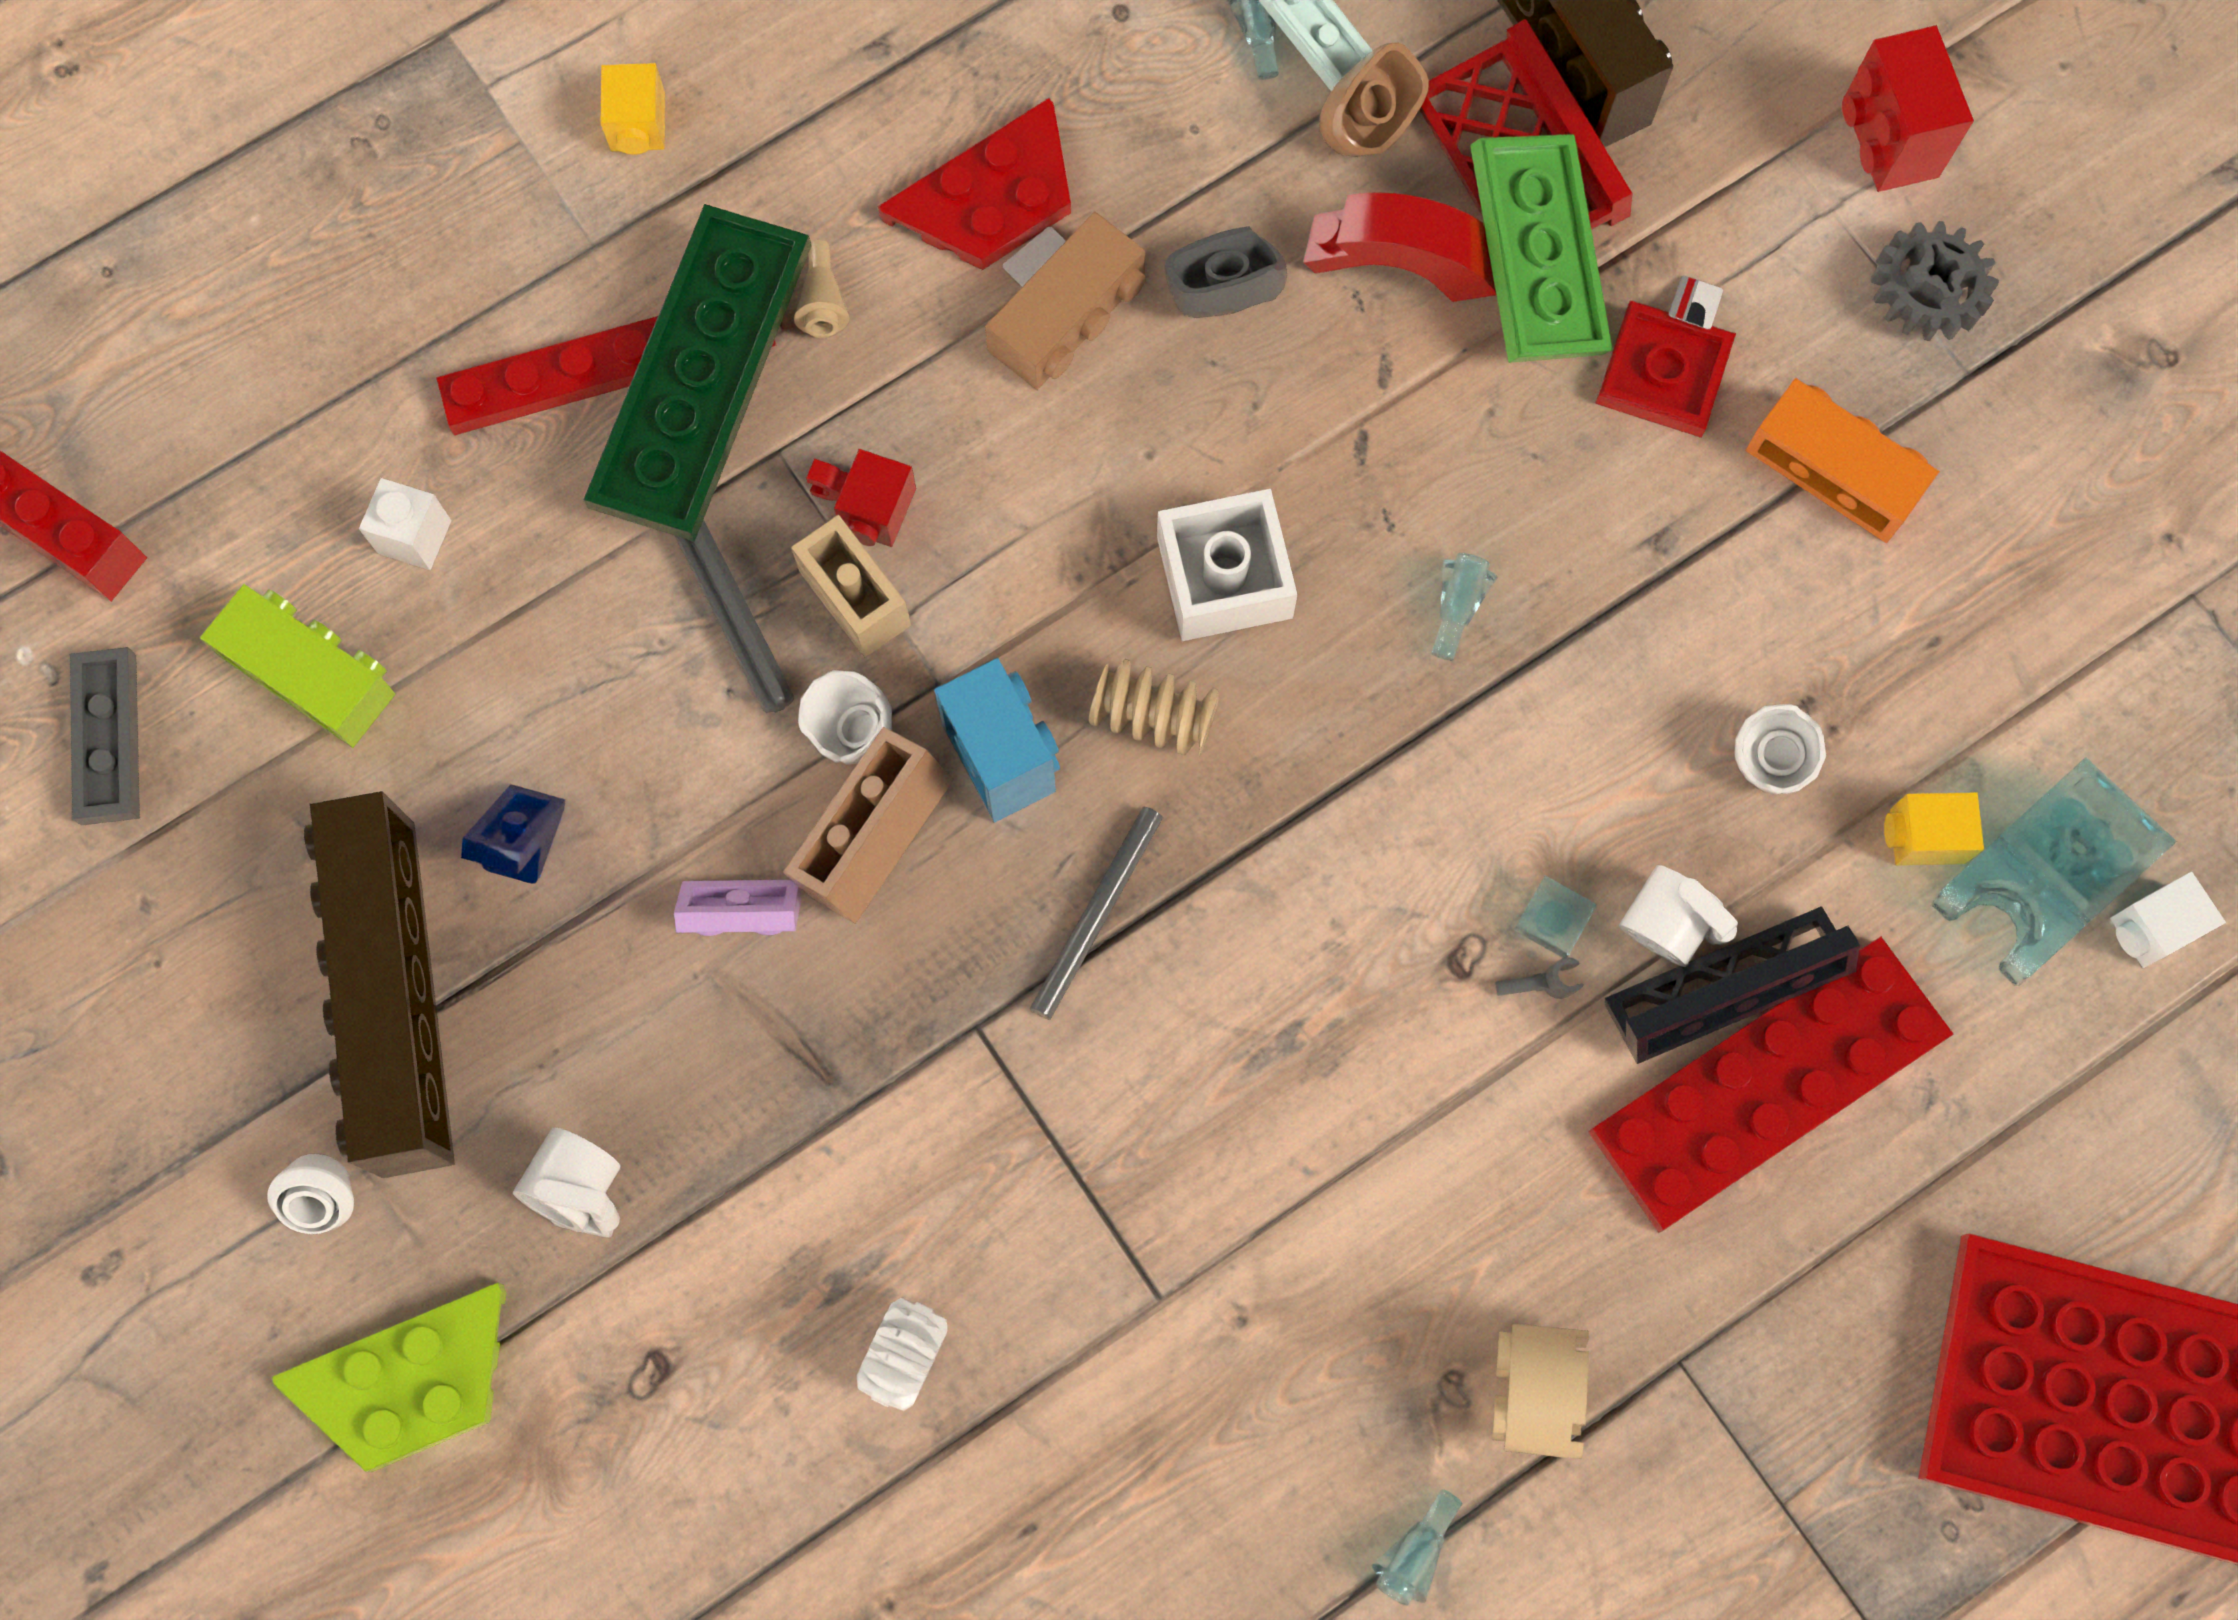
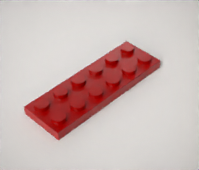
M1882 936L1859 950L1856 972L1778 1004L1588 1132L1655 1229L1660 1233L1954 1035V1033Z

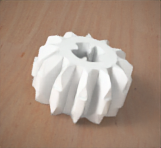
M900 1298L891 1303L857 1374L858 1389L871 1396V1400L886 1407L890 1405L903 1411L911 1407L926 1380L947 1334L946 1319L934 1313L932 1308L917 1301L913 1303Z

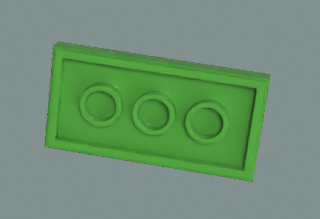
M1575 135L1479 138L1470 147L1508 363L1601 356L1612 351Z

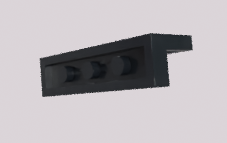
M1820 906L1690 961L1686 967H1676L1605 997V1007L1636 1064H1639L1856 972L1860 943L1849 926L1836 930L1825 910ZM1815 928L1821 936L1789 950L1793 937ZM1782 943L1780 949L1772 947ZM1751 955L1767 959L1734 974L1738 961ZM1727 966L1726 972L1718 970ZM1700 978L1713 982L1680 996L1684 984L1694 979ZM1673 989L1671 995L1664 993L1668 990ZM1642 1001L1659 1005L1631 1018L1628 1017L1625 1011L1626 1008Z

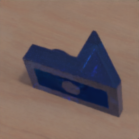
M510 784L462 838L461 858L482 864L483 869L488 872L535 884L542 874L565 809L566 799Z

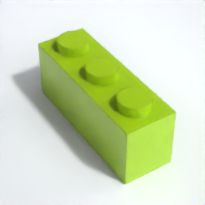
M243 584L200 636V639L220 658L354 748L396 695L382 678L387 670L361 650H358L353 657L337 647L342 641L341 638L317 620L313 619L306 626L294 618L293 615L297 609L271 589H268L262 596Z

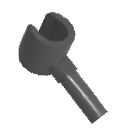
M1566 957L1551 965L1544 973L1533 974L1530 977L1495 982L1497 995L1502 996L1536 990V992L1546 991L1556 999L1567 998L1579 991L1584 984L1567 986L1560 981L1558 971L1573 969L1580 963L1574 958Z

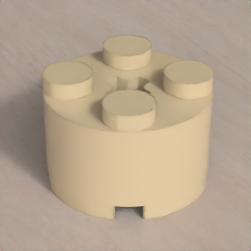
M1512 1323L1511 1332L1499 1331L1496 1377L1508 1378L1507 1396L1495 1395L1492 1440L1505 1441V1452L1582 1459L1584 1443L1571 1441V1435L1581 1436V1425L1585 1426L1589 1352L1576 1351V1347L1586 1348L1589 1340L1588 1330Z

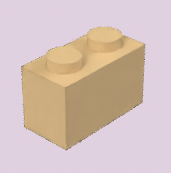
M839 515L791 547L800 574L864 658L911 626L905 600Z

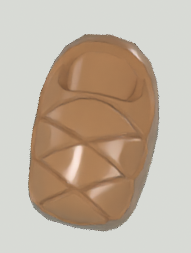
M1399 42L1384 44L1374 49L1336 84L1324 103L1319 118V132L1326 144L1336 153L1351 157L1385 152L1403 135L1423 104L1428 92L1429 83L1426 71L1410 50Z

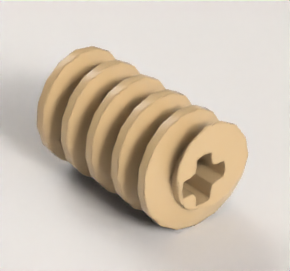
M1124 659L1114 672L1109 671L1107 663L1098 682L1088 720L1090 725L1099 726L1110 713L1112 732L1121 733L1127 724L1132 721L1134 739L1143 740L1149 731L1154 728L1155 745L1157 747L1164 748L1171 738L1176 735L1178 754L1186 755L1197 742L1199 743L1200 756L1216 713L1219 700L1218 689L1212 687L1205 698L1199 701L1197 700L1196 682L1190 680L1182 692L1178 694L1175 693L1173 674L1168 673L1157 687L1153 685L1152 667L1146 666L1137 679H1133L1130 673V660Z

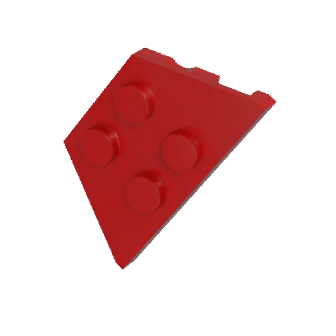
M1047 98L880 204L878 211L882 221L892 227L895 223H898L921 234L923 242L939 250H950L956 253L960 260L984 270L1040 234L1047 227H1051L1071 214V199L1055 107L1052 100Z

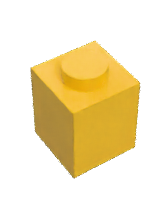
M656 63L601 65L600 123L611 152L621 151L626 154L638 155L648 150H665V90Z
M1978 792L1906 794L1890 809V813H1887L1884 821V837L1887 846L1894 848L1895 866L1966 864L1984 850Z

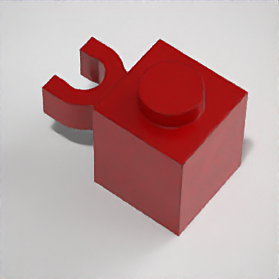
M859 448L849 473L814 458L806 477L807 483L812 484L810 489L811 495L829 501H837L834 507L836 516L839 515L862 545L874 546L877 542L893 547L916 491L912 466Z

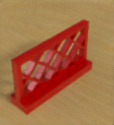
M1526 19L1508 28L1507 38L1429 80L1428 92L1419 111L1481 215L1482 210L1477 181L1472 172L1474 170L1472 157L1462 155L1458 149L1462 132L1467 131L1492 138L1541 136L1542 129L1544 128L1548 135H1575L1585 197L1593 208V211L1588 213L1591 230L1607 221L1610 226H1613L1630 217L1632 191ZM1503 60L1512 75L1507 91L1479 85L1478 82L1482 70ZM1471 77L1470 82L1464 81V80H1466V79H1468V78ZM1517 85L1523 94L1515 93ZM1446 90L1466 94L1459 117L1436 112L1429 99ZM1474 96L1503 103L1496 125L1467 119ZM1510 105L1534 111L1538 119L1533 134L1504 127ZM1446 127L1455 129L1452 137Z

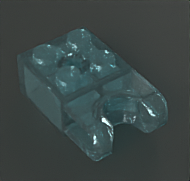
M2085 757L1952 879L1934 898L1931 906L1949 921L1957 920L1962 914L1978 905L1995 906L2007 913L2016 926V943L2007 957L2000 962L1999 970L2014 986H2021L2177 841ZM2075 841H2078L2086 848L2083 854L2076 851L2072 846Z

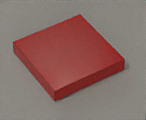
M1630 300L1595 404L1702 438L1713 409L1736 333L1714 326L1710 329H1705L1671 317L1667 311Z

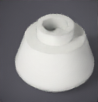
M309 1154L297 1158L273 1179L267 1194L269 1206L277 1218L290 1229L306 1234L324 1233L340 1227L349 1219L354 1208V1197L347 1170L337 1160L321 1154Z

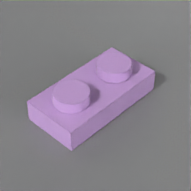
M792 880L682 881L674 910L676 933L696 932L704 936H713L723 932H756L761 935H774L782 931H796L802 900L801 888Z

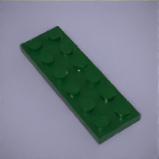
M707 204L703 205L583 499L588 509L695 542L810 251L811 241L809 235Z

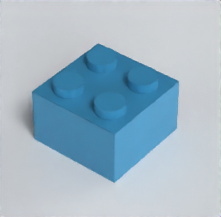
M996 658L934 689L942 726L994 823L1056 792L1054 772L1060 770V766L1055 754L1059 753V749L1046 723L1041 721L1034 724L1033 716L1028 706L1032 701L1017 671L1007 675L999 658Z

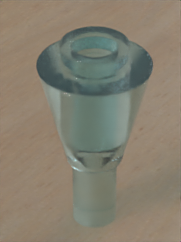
M1227 0L1248 45L1252 47L1258 79L1267 80L1278 76L1279 71L1273 45L1276 34L1275 20L1259 0Z
M1458 553L1455 560H1443L1440 619L1442 622L1432 655L1444 660H1454L1464 627L1468 626L1498 578L1496 574L1488 570L1490 566L1489 561L1467 553Z
M1442 1489L1422 1522H1417L1372 1564L1373 1570L1379 1576L1376 1582L1377 1587L1396 1602L1408 1606L1412 1599L1422 1603L1427 1601L1444 1543L1443 1535L1462 1506L1461 1500L1454 1494Z

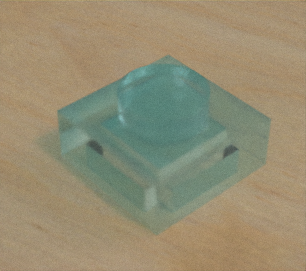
M1545 875L1516 924L1514 931L1556 955L1566 958L1571 953L1597 904Z

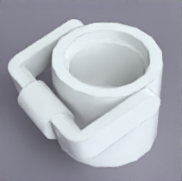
M1656 865L1620 922L1619 927L1627 935L1652 952L1677 965L1686 967L1704 938L1712 945H1724L1734 939L1737 933L1736 926L1738 922L1724 908L1723 903L1698 881L1687 878L1670 868Z
M552 1128L513 1190V1195L538 1214L551 1220L558 1227L610 1238L612 1237L613 1230L620 1222V1216L614 1204L605 1193L620 1170L621 1165L607 1152L586 1139L561 1128Z

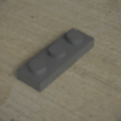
M128 647L71 653L72 820L82 826L140 819L136 654Z

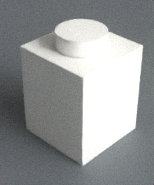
M381 478L359 530L379 555L431 570L452 520L434 494Z
M2193 872L2184 875L2110 918L2116 927V936L2121 947L2131 957L2137 958L2142 968L2168 956L2226 923Z

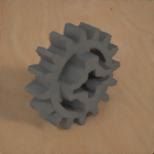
M1938 221L1932 232H1927L1925 226L1918 222L1915 223L1908 235L1901 230L1898 231L1889 246L1885 245L1876 260L1878 267L1871 276V283L1881 286L1873 299L1875 303H1889L1891 306L1884 317L1888 322L1898 317L1905 321L1902 333L1908 335L1915 326L1923 328L1924 340L1931 341L1938 329H1941L1947 340L1955 337L1961 327L1968 332L1973 329L1981 316H1984L1992 305L1994 299L1991 297V294L1998 286L1999 279L1987 275L1996 262L1994 258L1980 259L1978 253L1984 246L1981 240L1970 245L1963 241L1966 236L1965 228L1960 227L1954 235L1946 233L1944 221ZM1909 258L1910 264L1907 267V272L1901 274V264ZM1968 287L1967 299L1960 304L1959 298L1963 294L1962 289Z

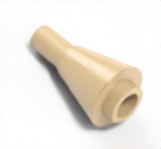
M814 240L811 242V248L808 253L809 271L805 277L794 315V322L800 330L813 337L827 338L846 328L850 317L834 273L831 270L830 245L824 240Z

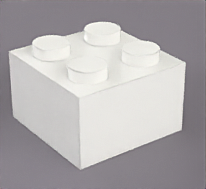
M1271 489L1158 511L1157 539L1181 641L1293 619L1297 591Z

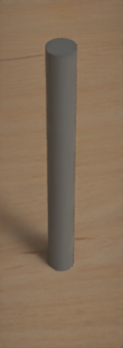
M1142 807L1032 1003L1030 1010L1047 1020H1051L1163 819L1162 815L1155 810Z

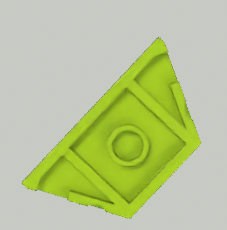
M495 1283L272 1376L274 1386L365 1472L377 1471L490 1423L494 1397L491 1383L493 1372L498 1365L500 1342H497L501 1304L505 1305L507 1293L505 1287L501 1283Z

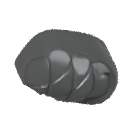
M1250 226L1226 230L1193 242L1173 252L1165 261L1168 288L1176 306L1184 316L1187 315L1192 318L1233 314L1254 305L1275 300L1284 289L1287 280L1286 262L1282 254L1272 244L1255 233Z

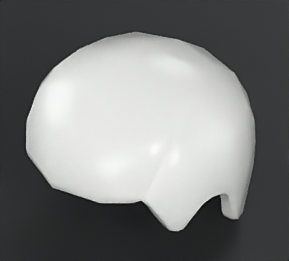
M832 670L813 680L802 696L798 723L801 732L826 758L836 763L843 762L846 765L858 764L883 726L892 731V707L880 688L865 676L854 671Z
M1792 704L1762 707L1745 719L1735 738V759L1741 773L1760 790L1775 795L1800 791L1817 778L1826 758L1824 735L1820 725L1807 713L1799 709L1798 706Z

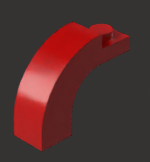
M1370 192L1347 195L1345 207L1342 210L1314 215L1303 263L1315 274L1365 265H1382L1404 269L1424 277L1433 283L1452 302L1496 295L1484 223L1457 208L1412 195Z

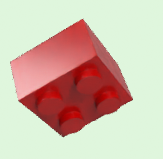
M1937 25L1874 39L1842 100L1844 120L1849 127L1854 128L1860 144L1859 155L1861 165L1867 174L1871 173L1877 192L1939 178L1974 122Z

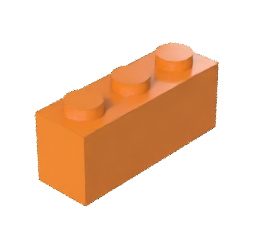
M1797 378L1792 381L1764 419L1745 450L1885 543L1889 542L1940 472L1928 464L1926 458L1918 451L1900 446L1880 433L1878 427L1869 419L1852 415L1832 402L1831 397L1824 390L1814 385H1806Z

